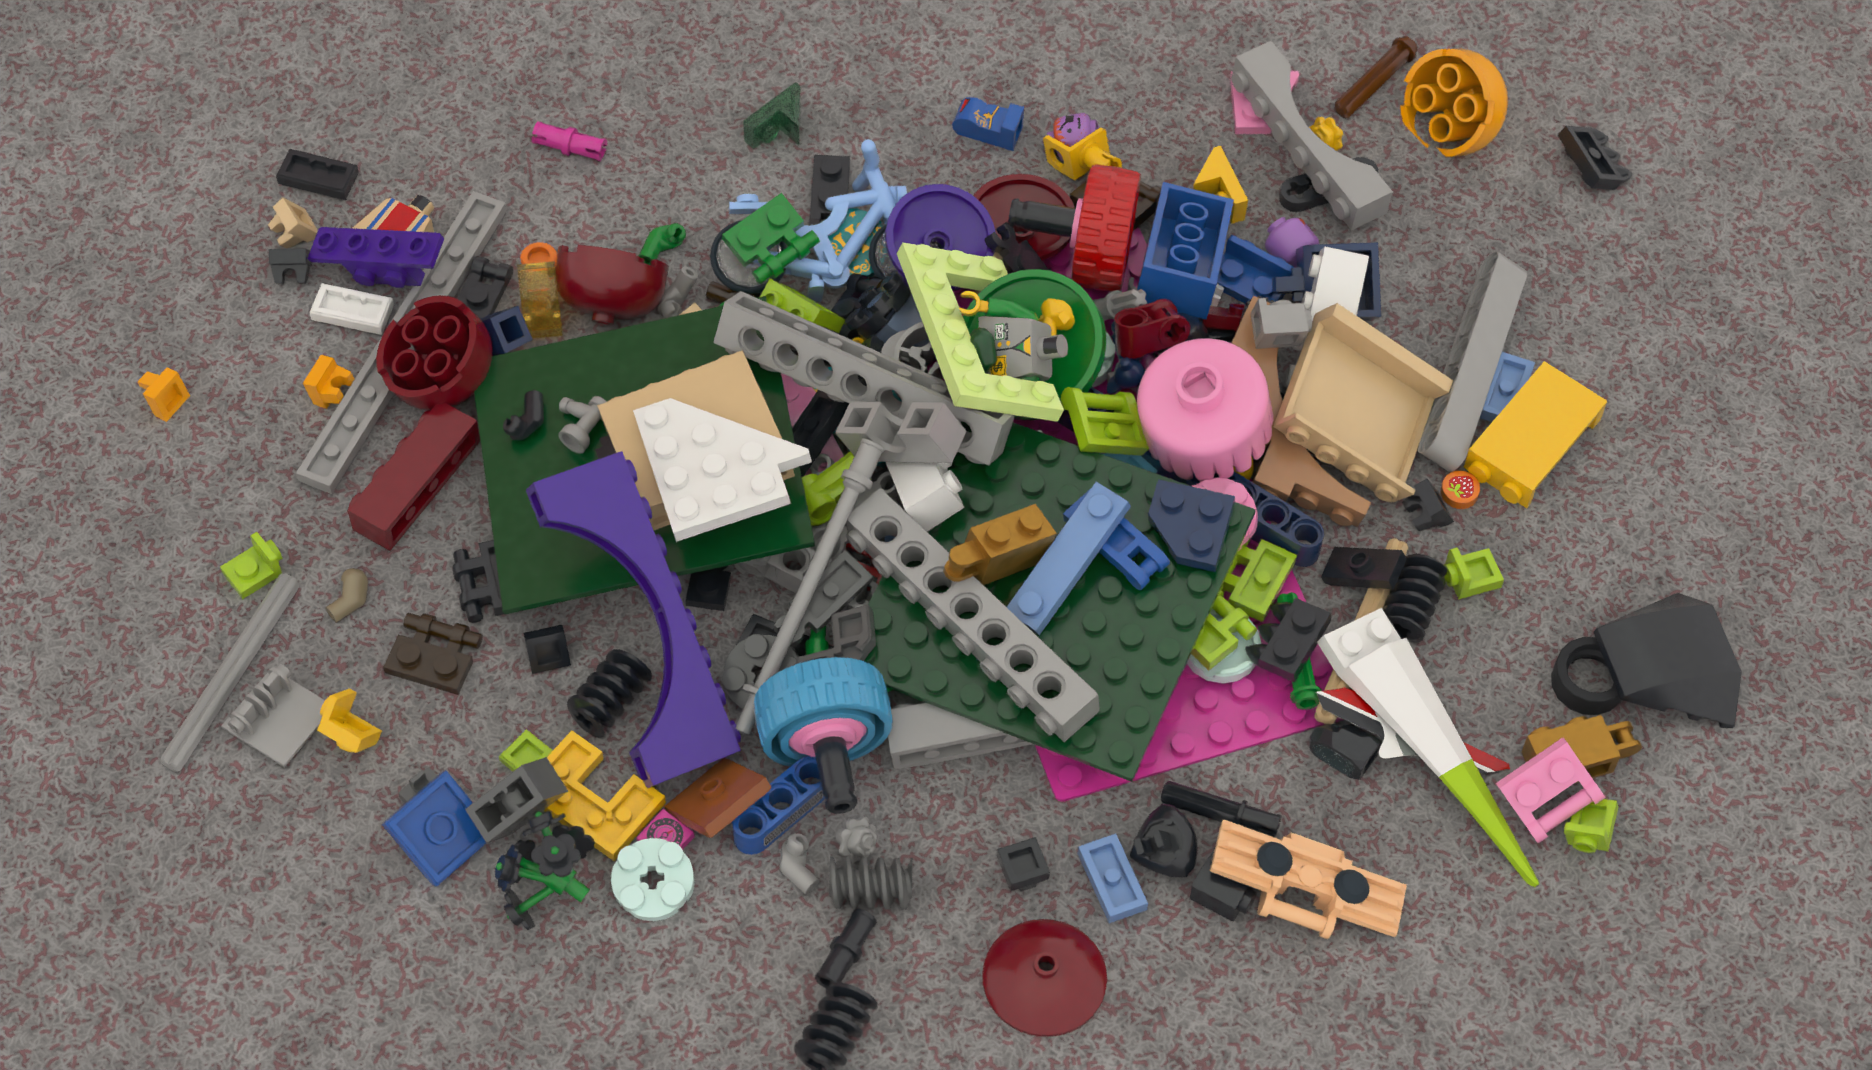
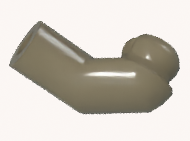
M349 568L343 572L341 576V581H343L342 596L325 607L335 623H338L362 607L366 602L368 579L366 574L360 569Z

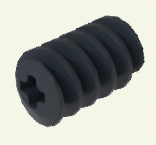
M1416 553L1406 556L1407 560L1395 588L1390 589V595L1387 596L1384 604L1385 607L1383 608L1400 638H1407L1408 642L1423 641L1426 634L1424 629L1429 627L1431 622L1429 617L1433 616L1436 609L1435 604L1439 602L1441 597L1439 592L1444 590L1446 584L1442 577L1447 574V568L1441 562L1430 556Z
M619 649L609 651L606 661L600 662L597 665L596 672L591 673L587 677V683L579 686L577 695H573L568 699L567 707L569 713L583 730L594 737H604L605 732L599 724L606 727L614 725L615 721L609 712L621 716L624 713V708L619 701L625 704H632L634 697L629 689L633 692L641 693L644 686L638 678L646 682L651 681V670L640 659L626 651Z
M831 983L826 989L827 997H823L818 1003L819 1011H815L810 1017L811 1025L803 1029V1039L798 1040L794 1045L797 1057L811 1070H836L831 1066L832 1063L839 1066L846 1065L847 1058L839 1051L841 1049L852 1052L855 1049V1044L847 1036L856 1038L862 1036L863 1031L855 1022L869 1023L871 1020L870 1015L863 1008L877 1009L878 1003L873 996L850 984Z

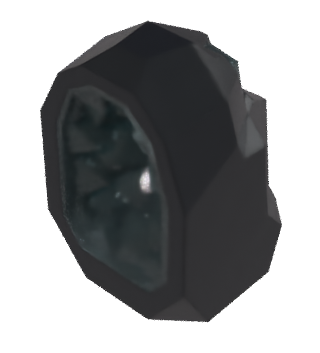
M1328 724L1315 727L1309 739V748L1317 758L1349 778L1361 780L1376 759L1382 745V741L1352 724L1343 726Z

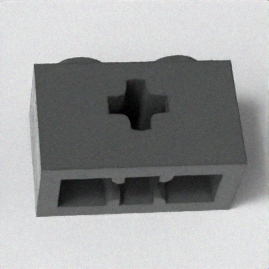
M547 757L521 765L465 810L486 843H490L516 832L528 823L529 819L535 817L536 812L545 810L567 793L568 790Z

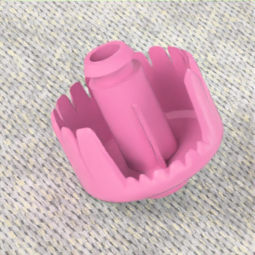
M1210 338L1185 341L1170 347L1155 358L1141 379L1137 394V410L1143 434L1152 457L1159 460L1161 466L1168 472L1175 471L1178 477L1185 480L1193 479L1194 473L1200 482L1213 479L1215 472H1217L1219 478L1228 479L1234 473L1233 466L1237 472H1245L1252 465L1251 455L1254 460H1257L1264 453L1265 444L1270 441L1272 436L1273 412L1268 385L1258 363L1242 348L1227 341Z

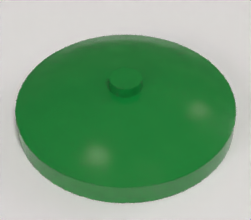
M1028 269L1007 274L989 284L978 294L979 299L987 301L988 297L1015 301L1035 312L1038 319L1042 315L1041 305L1045 300L1059 299L1066 302L1073 311L1075 323L1069 330H1057V335L1062 334L1066 338L1068 352L1065 357L1052 359V376L1044 382L1054 384L1060 401L1062 391L1067 387L1079 388L1082 392H1088L1097 379L1104 362L1106 330L1097 305L1080 285L1057 272ZM974 299L966 310H971L976 306ZM978 312L976 315L969 317L963 315L969 334L976 328H979L978 317L985 316V312ZM1017 415L1014 417L1015 420H1039L1037 418Z

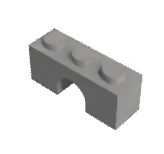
M850 402L835 433L854 456L861 444V439L864 438L881 445L885 449L878 462L952 463L966 434V430L944 402H912L904 420L891 414L881 402Z

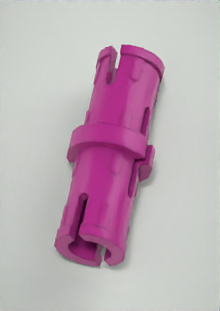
M537 121L532 134L537 135V137H532L533 144L559 149L563 155L570 156V153L601 161L606 151V148H602V146H607L606 139L578 133L577 128L574 127L564 129Z

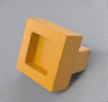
M320 355L304 380L303 385L314 405L328 409L331 403L339 404L343 399L344 395L340 390L341 386H351L355 378L352 372L338 366L334 358Z
M168 367L160 375L147 371L138 380L139 386L146 389L143 396L153 414L165 422L190 397L179 373Z

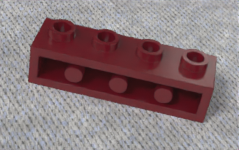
M447 403L435 404L431 410L425 411L420 417L417 427L409 437H404L398 443L395 453L389 461L376 469L372 481L364 491L357 493L352 498L347 511L353 531L391 551L481 441L477 420Z

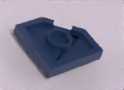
M1158 479L1148 512V521L1156 533L1159 532L1177 564L1216 572L1233 513L1235 496Z

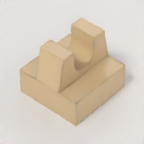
M282 198L273 206L276 215L268 226L276 233L284 231V234L277 239L280 246L290 248L302 241L308 243L315 239L318 230L305 208L285 198Z

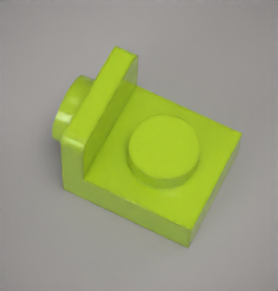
M257 531L250 535L253 547L220 566L223 575L242 599L282 574L279 561L283 557L279 549L271 539L265 542Z

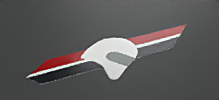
M1339 688L1316 692L1323 710L1381 738L1383 741L1379 749L1381 758L1418 755L1355 691L1348 688ZM1463 742L1480 774L1510 769L1508 763Z

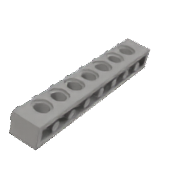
M742 291L724 302L713 343L724 347L729 354L743 350L746 358L758 362L763 369L785 374L793 378V381L798 385L814 387L827 393L830 399L837 402H881L891 414L903 420L912 402H944L960 424L961 421L966 422L972 433L966 431L957 452L964 454L973 463L990 465L1003 453L1015 415L954 406L944 380ZM756 330L763 335L764 341L758 337ZM790 345L795 347L798 356L791 351ZM823 359L830 363L833 371H830L825 366ZM858 375L865 379L867 386H864L859 381ZM892 390L900 395L902 402L893 396Z
M881 488L877 489L851 511L846 522L848 530L846 538L849 543L860 553L865 550L873 558L872 562L875 568L885 578L892 576L900 584L899 589L907 600L913 604L918 601L926 609L925 613L934 626L940 630L945 627L953 635L952 639L961 652L967 656L972 653L981 662L980 667L988 678L994 682L999 679L1008 688L1007 693L1020 708L1027 706L1036 715L1035 720L1048 735L1055 733L1065 742L1100 711L1098 693L974 576L960 582L949 580L944 575L943 569L945 563L949 560V552ZM888 535L896 537L890 542L879 541L882 537ZM911 561L923 562L921 565L914 568L906 566V564ZM938 586L949 587L944 593L932 592ZM964 612L976 613L971 619L959 617ZM994 637L1004 640L999 645H989L986 643ZM1022 663L1032 666L1025 672H1018L1013 669L1016 665ZM1047 690H1055L1060 693L1051 699L1041 696Z

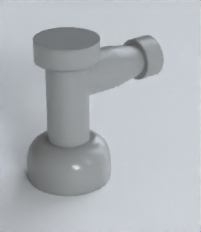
M594 396L588 405L574 402L573 399L567 397L560 401L559 410L561 412L580 418L576 425L567 424L558 434L559 439L567 448L576 453H583L590 444L588 434L601 419L597 405L607 402L599 396Z

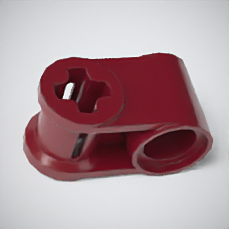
M1159 299L1139 307L1123 309L1114 318L1117 352L1122 357L1133 359L1184 342L1188 338L1191 329L1187 319L1184 316L1178 315L1176 306L1168 299Z

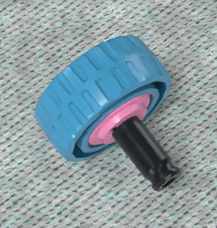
M845 657L814 659L779 671L760 686L754 698L756 726L764 753L776 763L789 767L805 756L815 757L822 793L826 798L825 808L833 814H842L853 810L857 805V797L854 795L855 786L849 761L862 757L876 749L887 739L892 729L893 719L890 700L883 676L873 665L862 660Z

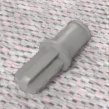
M1132 289L1125 292L1116 290L1107 294L1105 298L1093 301L1097 305L1103 321L1114 319L1115 315L1123 309L1147 304L1145 299L1147 294L1142 289Z

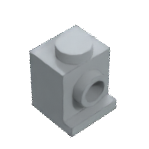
M1260 298L1250 313L1256 349L1300 346L1307 333L1312 329L1311 312L1309 309H1305L1304 303L1292 304L1291 301L1280 300L1267 305L1266 298Z

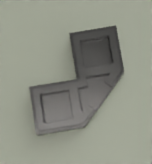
M864 605L831 614L834 648L796 657L797 664L830 657H845L864 661L876 646L873 610L870 606Z

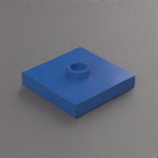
M447 770L442 771L381 824L434 887L443 882L486 844V841L465 810L473 802Z

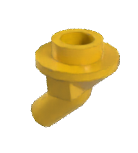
M1047 299L1042 303V315L1038 320L1050 325L1051 336L1057 335V330H1069L1074 326L1075 318L1073 311L1066 302L1059 299Z

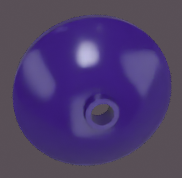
M931 184L910 191L896 203L886 224L885 243L890 260L895 268L905 277L897 256L902 242L915 245L925 244L930 247V243L938 242L943 250H959L966 254L993 257L994 251L988 248L984 239L995 232V228L988 211L973 195L955 186ZM951 286L953 291L962 289L961 287Z

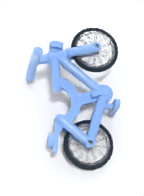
M864 140L861 144L865 161L863 170L852 184L855 192L829 197L825 201V207L827 210L832 211L830 216L820 224L803 225V227L795 231L800 237L811 230L816 233L820 242L812 248L818 260L809 258L799 260L797 258L783 268L784 272L775 279L772 277L769 279L779 282L784 274L811 279L809 281L807 297L815 302H821L824 284L829 288L838 289L847 283L850 276L849 265L881 218H883L885 225L878 230L869 247L870 266L875 276L883 280L892 271L897 270L887 252L885 229L892 209L907 194L906 186H888L884 181L878 167L879 155L876 145L872 140ZM869 185H871V189H870V190H866V188H867ZM741 194L736 197V202H729V214H752L767 202H759L758 196L755 194ZM873 204L837 257L828 236L839 229L846 219L849 208ZM736 221L722 229L715 237L710 252L712 269L722 284L733 291H742L746 294L762 293L769 279L759 284L752 275V272L759 268L761 264L756 259L744 267L722 240V234L740 222ZM781 241L771 248L769 252L776 256L787 246L784 241ZM930 243L932 248L942 249L940 243Z

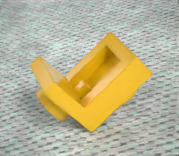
M349 688L330 695L324 701L320 710L322 718L317 731L336 741L339 748L348 752L358 753L374 746L379 740L382 730L350 712L357 692Z

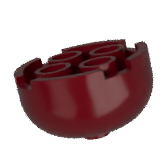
M565 245L558 247L554 272L558 293L572 308L592 315L593 322L614 325L615 319L632 320L641 318L652 312L660 303L665 292L669 269L668 264L652 259L651 265L644 263L643 258L636 256L635 253L604 247L578 245L577 252H569V247Z
M443 295L430 296L414 302L413 304L416 308L403 316L398 323L394 319L391 321L380 340L376 357L377 371L382 376L388 389L406 404L425 411L431 410L435 404L447 403L455 407L465 402L474 394V391L486 378L492 361L491 338L482 320L462 301L454 297Z

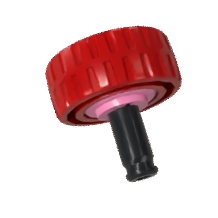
M1092 165L1089 170L1083 199H1078L1076 208L1035 201L1022 202L1015 198L1011 202L1008 223L1013 228L1017 226L1028 231L1070 237V248L1075 249L1071 279L1085 288L1110 292L1121 291L1131 247L1141 174L1138 171L1115 166Z

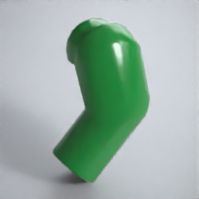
M673 223L653 229L649 233L638 257L643 258L644 263L651 265L652 259H657L660 252L676 248L683 243V240L686 238L685 228L679 223Z

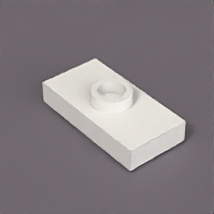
M322 283L310 310V317L314 321L382 335L394 303L390 297Z

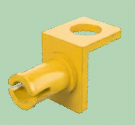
M1101 127L1071 147L1049 135L1043 138L1047 162L1057 171L1074 181L1087 173L1092 165L1122 168L1121 159L1110 154L1107 133ZM1054 149L1061 154L1064 164L1057 159Z

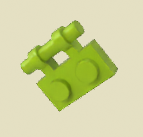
M1249 538L1247 543L1241 546L1242 549L1237 552L1221 590L1232 593L1228 602L1235 609L1241 608L1250 617L1263 622L1290 574L1297 555L1261 539L1257 549L1252 550L1246 547L1250 541ZM1240 564L1246 566L1241 578L1232 574L1235 566Z
M1221 589L1212 609L1223 619L1219 622L1209 613L1191 653L1208 671L1237 648L1239 640L1232 633L1238 632L1245 640H1249L1257 632V628L1248 621L1249 615L1241 608L1235 609L1223 597L1224 592Z

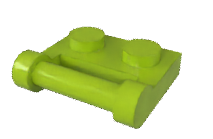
M1067 387L1062 391L1061 404L1063 409L1069 411L1081 452L1142 456L1149 450L1139 419L1137 403L1132 393L1118 392L1115 395L1085 393L1079 388ZM1088 408L1114 410L1115 413L1088 411Z

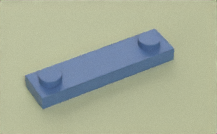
M1095 482L1007 606L1031 631L1037 635L1042 633L1130 509L1129 502L1098 482Z

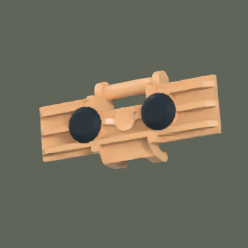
M1224 819L1221 822L1210 872L1261 890L1258 915L1267 917L1270 914L1318 931L1319 936L1325 939L1330 938L1337 917L1392 937L1397 935L1407 887L1406 884L1352 865L1351 860L1345 858L1344 851L1292 832L1286 837L1283 836L1280 840ZM1289 886L1315 894L1313 906H1315V909L1322 910L1323 914L1319 915L1274 899L1275 895L1278 893L1283 894Z

